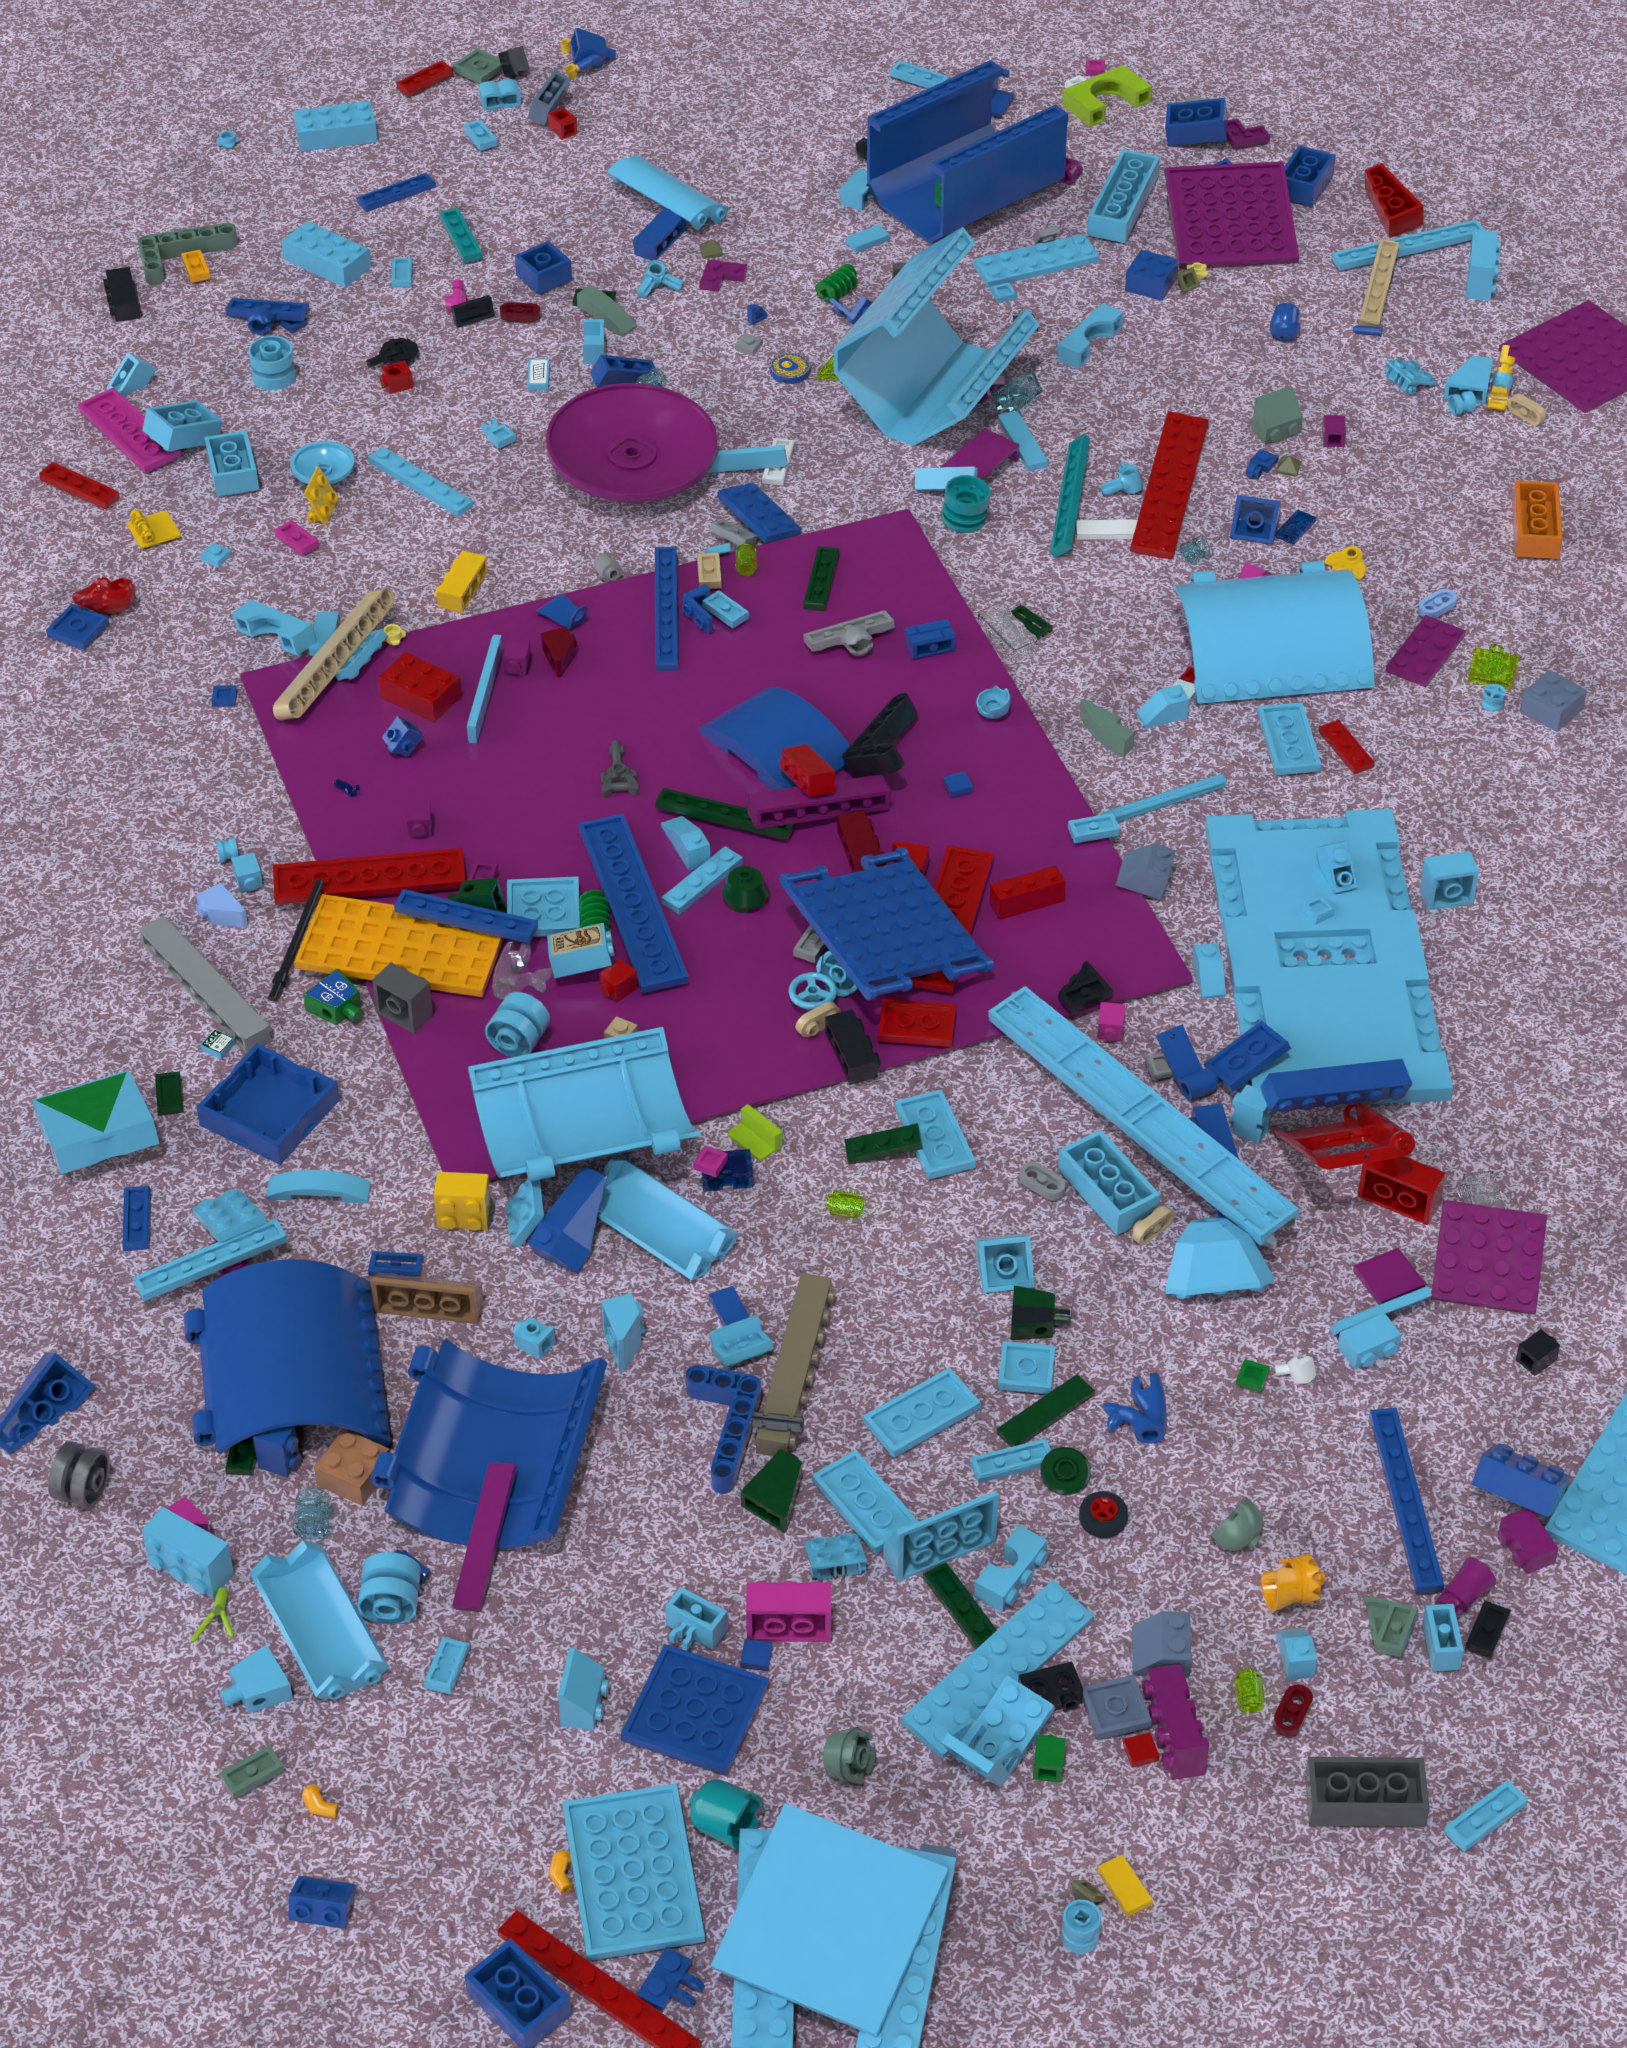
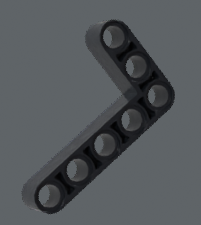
M901 693L893 697L842 754V759L853 777L891 774L904 766V761L893 742L918 714L907 693Z

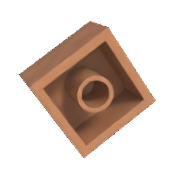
M343 1428L314 1466L317 1486L363 1506L377 1488L370 1480L377 1457L382 1452H390L389 1448Z

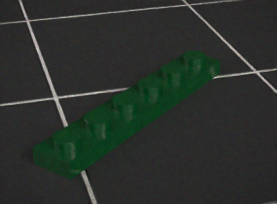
M663 788L655 800V808L751 831L755 834L771 836L776 839L788 840L795 828L794 823L756 829L747 813L748 808Z

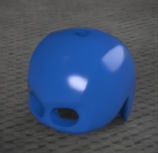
M1281 303L1276 306L1270 321V333L1273 338L1281 341H1291L1297 337L1301 327L1299 322L1300 310L1297 306L1289 303Z

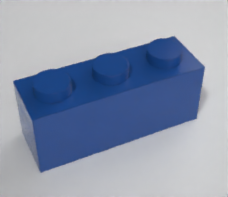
M664 208L634 237V255L651 261L657 260L686 231V220Z

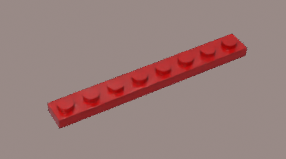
M518 1910L497 1930L498 1936L501 1939L507 1941L511 1938L536 1964L652 2047H702L701 2040Z

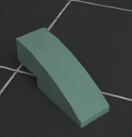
M591 284L577 293L578 308L593 315V319H604L605 328L622 337L637 328L635 322L614 300Z
M1085 699L1081 700L1080 718L1085 727L1101 744L1124 758L1134 748L1135 732L1120 725L1121 717Z

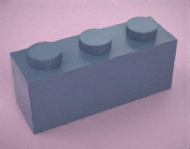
M554 70L533 99L527 118L545 126L548 122V113L556 111L565 98L571 78Z

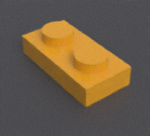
M201 249L181 253L182 262L191 283L211 279L210 271Z

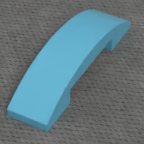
M291 1171L269 1178L266 1200L292 1201L293 1195L342 1197V1203H368L371 1182L354 1175L336 1171Z

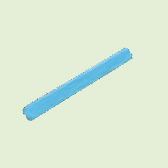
M1219 774L1102 812L1100 815L1113 813L1116 821L1119 822L1224 788L1227 781L1223 774Z

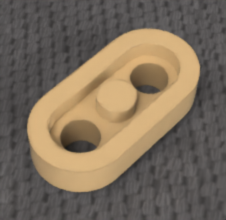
M1515 394L1508 399L1507 405L1510 412L1532 425L1537 426L1545 420L1544 408L1524 395Z
M828 1001L802 1015L798 1019L795 1028L803 1037L814 1036L819 1031L825 1029V1016L840 1013L841 1010L834 1002Z
M1166 1205L1155 1208L1147 1218L1136 1222L1132 1229V1238L1140 1245H1145L1172 1224L1175 1219V1212Z

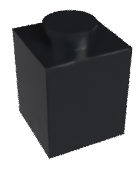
M523 46L498 53L504 76L512 74V77L523 75V70L529 69Z
M1540 1329L1519 1344L1516 1361L1532 1375L1536 1376L1557 1361L1560 1344L1557 1343L1554 1337L1549 1336Z

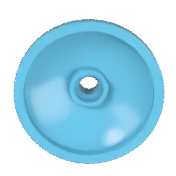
M317 441L306 444L299 448L290 460L292 474L306 484H309L317 466L320 467L326 475L328 482L332 485L345 479L353 471L355 465L352 451L345 445L333 441Z

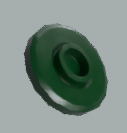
M1059 1447L1053 1449L1045 1455L1041 1463L1040 1475L1043 1483L1050 1491L1058 1495L1069 1496L1079 1493L1090 1480L1091 1468L1089 1462L1081 1452L1074 1448Z

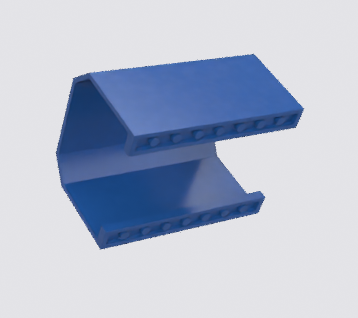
M992 60L868 116L867 182L876 201L882 209L929 244L1065 177L1068 113L1053 105L995 133L991 125L992 80L1003 76V68ZM940 177H942L941 207L935 203V184Z

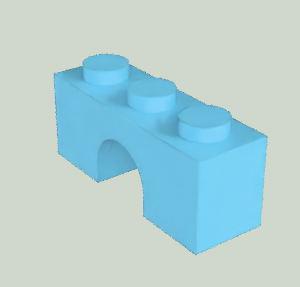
M1018 1525L1004 1544V1559L1011 1562L1014 1566L999 1568L989 1563L975 1581L974 1597L1001 1612L1005 1610L1008 1604L1012 1606L1019 1596L1021 1587L1023 1585L1028 1586L1031 1582L1037 1566L1042 1567L1048 1558V1552H1046L1047 1540Z

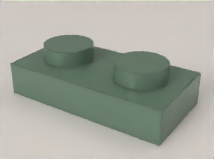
M268 1745L219 1773V1776L235 1800L285 1772L278 1756L271 1746Z

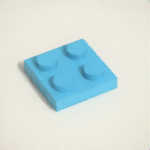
M527 1179L524 1184L520 1185L515 1196L507 1202L505 1211L508 1214V1233L510 1234V1242L513 1246L521 1247L544 1217L540 1180L529 1182Z
M1003 1341L998 1389L1042 1394L1050 1393L1055 1346Z

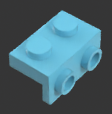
M757 1315L709 1333L713 1353L725 1367L738 1365L743 1360L751 1357H760L765 1352L773 1350L772 1340L762 1331L760 1319Z

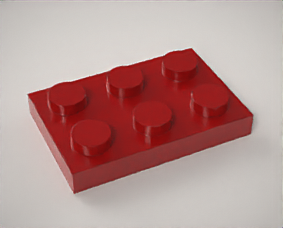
M883 999L878 1041L952 1047L956 1004Z

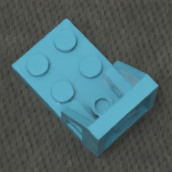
M1007 1675L977 1721L971 1717L949 1731L941 1743L953 1757L997 1786H1001L1011 1776L1055 1710V1706Z

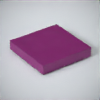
M1399 1248L1358 1263L1353 1268V1272L1378 1305L1424 1288L1426 1285Z

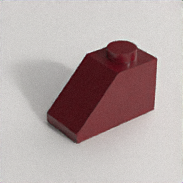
M566 626L541 633L542 651L557 678L562 677L574 659V647H577L575 635L570 634Z

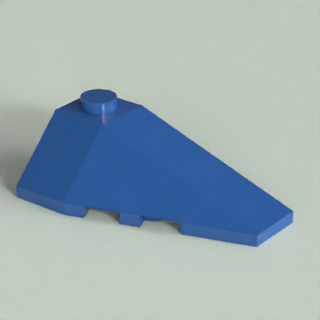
M586 1166L580 1170L540 1221L531 1236L528 1245L534 1254L579 1274L592 1251V1239L594 1230L597 1227V1215L603 1199L607 1180L606 1175Z
M45 1353L28 1374L0 1418V1447L8 1454H11L36 1437L39 1430L48 1424L52 1426L58 1422V1417L67 1411L72 1412L77 1409L95 1385L57 1353Z

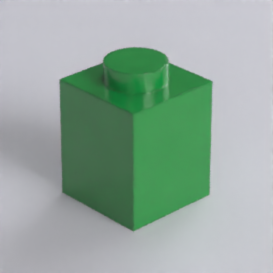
M1037 1735L1033 1780L1061 1783L1066 1738H1058L1054 1735Z

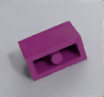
M1525 1508L1501 1518L1498 1538L1502 1545H1507L1512 1553L1514 1563L1518 1567L1521 1566L1526 1574L1555 1564L1559 1548L1532 1510Z

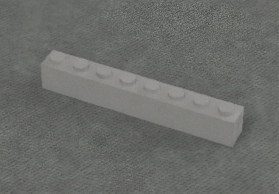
M162 916L139 928L142 945L227 1035L235 1038L236 1044L245 1054L256 1043L265 1046L272 1042L270 1034L272 1027L268 1020L262 1019L258 1015L256 1008L245 1001L242 993L232 988L230 981L218 973L213 963L209 964L201 950H196L192 946L190 939L179 932L174 922L170 923Z

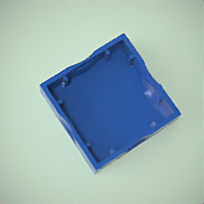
M256 1043L236 1064L231 1074L217 1084L196 1108L201 1127L281 1165L340 1101L337 1081L310 1068L297 1065L285 1056Z

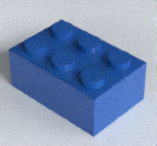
M1225 97L1167 104L1165 130L1168 146L1219 142L1227 139L1228 112Z
M1299 145L1284 166L1290 200L1313 206L1334 175L1336 155Z
M1501 1443L1498 1445L1494 1444L1482 1454L1472 1485L1546 1517H1549L1556 1510L1571 1477L1564 1473L1565 1470L1555 1465H1549V1467L1539 1463L1538 1458L1528 1454L1523 1456L1513 1452L1514 1449Z
M511 1938L464 1975L467 1994L520 2048L534 2047L571 2016L570 1997Z

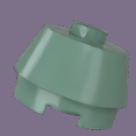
M859 1727L831 1733L823 1751V1764L826 1772L847 1785H853L854 1783L862 1784V1778L865 1774L870 1775L872 1773L875 1763L876 1751L870 1750V1741L873 1739L872 1734L868 1731H862Z

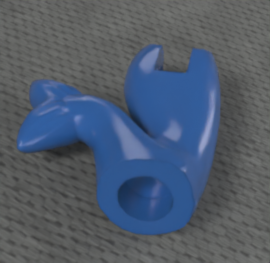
M1150 1373V1388L1144 1389L1141 1376H1135L1131 1382V1393L1143 1414L1130 1406H1122L1117 1403H1103V1409L1109 1415L1107 1428L1109 1431H1113L1127 1421L1131 1424L1138 1441L1154 1444L1164 1438L1166 1431L1167 1410L1162 1380L1158 1373Z

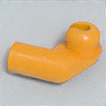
M311 1784L303 1789L302 1799L311 1814L336 1819L339 1804L325 1802L320 1794L321 1789L318 1785Z
M562 1850L557 1851L552 1856L548 1873L560 1893L565 1894L573 1889V1884L565 1874L566 1868L571 1866V1855L569 1851Z

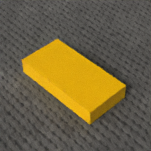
M1123 1854L1097 1866V1873L1127 1918L1152 1906L1153 1900Z

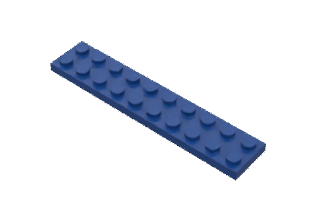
M624 814L578 823L579 833L601 890L609 901V910L630 965L637 971L638 985L641 993L689 983L688 974Z

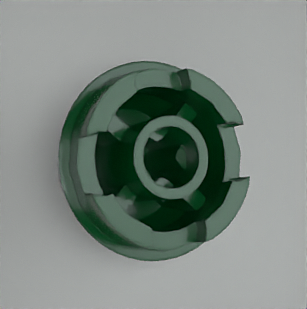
M751 866L734 868L729 873L722 887L724 900L730 905L731 910L738 913H749L750 909L757 907L761 909L769 895V887L761 872Z

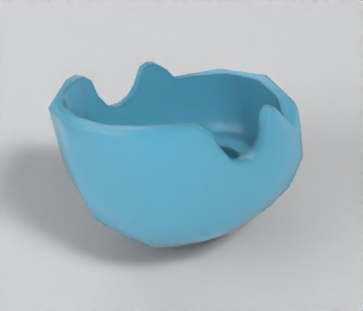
M994 686L992 689L981 692L976 700L979 713L988 719H999L1007 714L1011 706L1008 689L1002 690L998 686Z

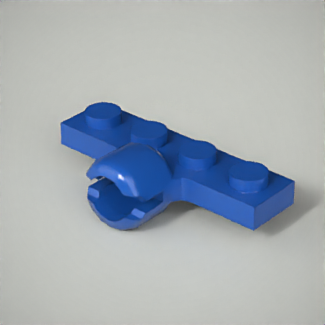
M232 298L225 311L226 316L248 317V328L251 332L257 335H264L269 332L275 321H304L310 308L309 303Z

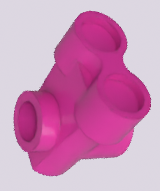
M455 279L452 282L453 295L445 296L447 312H452L451 306L468 301L466 290L463 288L464 282L460 279Z

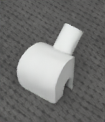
M1299 1353L1288 1361L1287 1364L1276 1365V1376L1290 1374L1292 1380L1298 1384L1311 1382L1316 1376L1313 1357L1305 1356L1301 1359L1302 1353Z

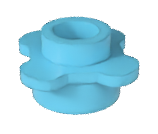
M223 131L220 133V139L216 141V144L226 148H233L234 144L239 142V137L235 136L232 131Z

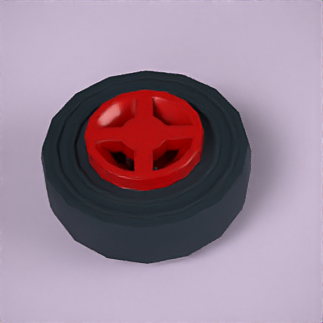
M1098 1491L1084 1498L1079 1508V1521L1083 1529L1090 1535L1098 1538H1110L1123 1531L1128 1521V1508L1124 1500L1117 1494L1109 1491Z

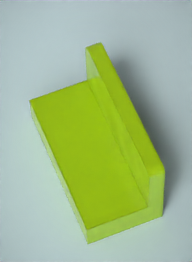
M749 1104L741 1108V1122L727 1132V1136L759 1162L764 1161L783 1147L782 1130Z

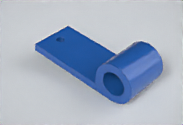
M1183 1024L1156 1035L1178 1087L1187 1101H1192L1216 1091L1217 1084L1219 1083L1218 1076L1215 1071H1211L1209 1068H1202Z

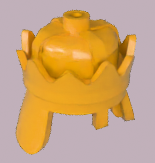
M1309 1552L1287 1559H1279V1564L1284 1563L1283 1568L1277 1571H1266L1261 1575V1589L1269 1611L1275 1612L1293 1603L1314 1604V1601L1321 1599V1584L1325 1583V1574L1320 1572L1317 1562L1312 1559V1556H1309Z

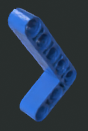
M694 1365L687 1369L685 1375L687 1394L694 1399L730 1406L711 1464L712 1489L717 1493L726 1494L734 1489L753 1430V1426H751L752 1413L758 1411L761 1404V1381L758 1377L751 1374Z

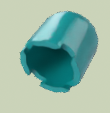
M719 1779L707 1781L699 1790H695L689 1802L691 1806L690 1817L694 1827L735 1850H739L740 1829H758L760 1820L756 1819L758 1808L763 1809L764 1807L763 1799L758 1794Z

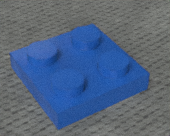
M70 604L46 629L47 637L85 650L107 627L109 619L102 614Z

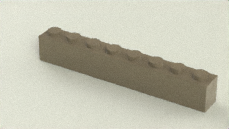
M805 1273L800 1275L764 1406V1415L776 1413L789 1415V1418H793V1416L803 1417V1412H800L801 1407L807 1406L809 1395L806 1388L807 1386H812L814 1371L811 1370L812 1365L817 1366L820 1351L817 1350L818 1345H823L825 1330L822 1329L823 1324L828 1325L830 1309H828V1305H833L836 1289H832V1278ZM763 1425L762 1428H758L756 1453L774 1456L780 1449L789 1453L790 1449L795 1450L797 1434L791 1432V1429H788V1431L766 1429V1426Z

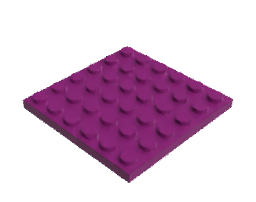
M1283 161L1165 167L1164 174L1179 269L1187 268V265H1192L1193 263L1206 264L1207 267L1299 262V251Z
M1590 300L1499 345L1498 351L1500 353L1503 345H1509L1508 356L1514 357L1515 363L1584 413L1627 392V326Z

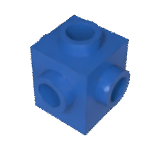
M397 716L382 736V739L387 743V749L395 755L402 754L408 757L424 735L412 721Z

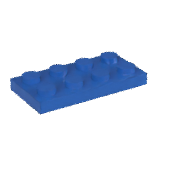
M754 483L718 490L717 498L764 543L801 535L802 528Z

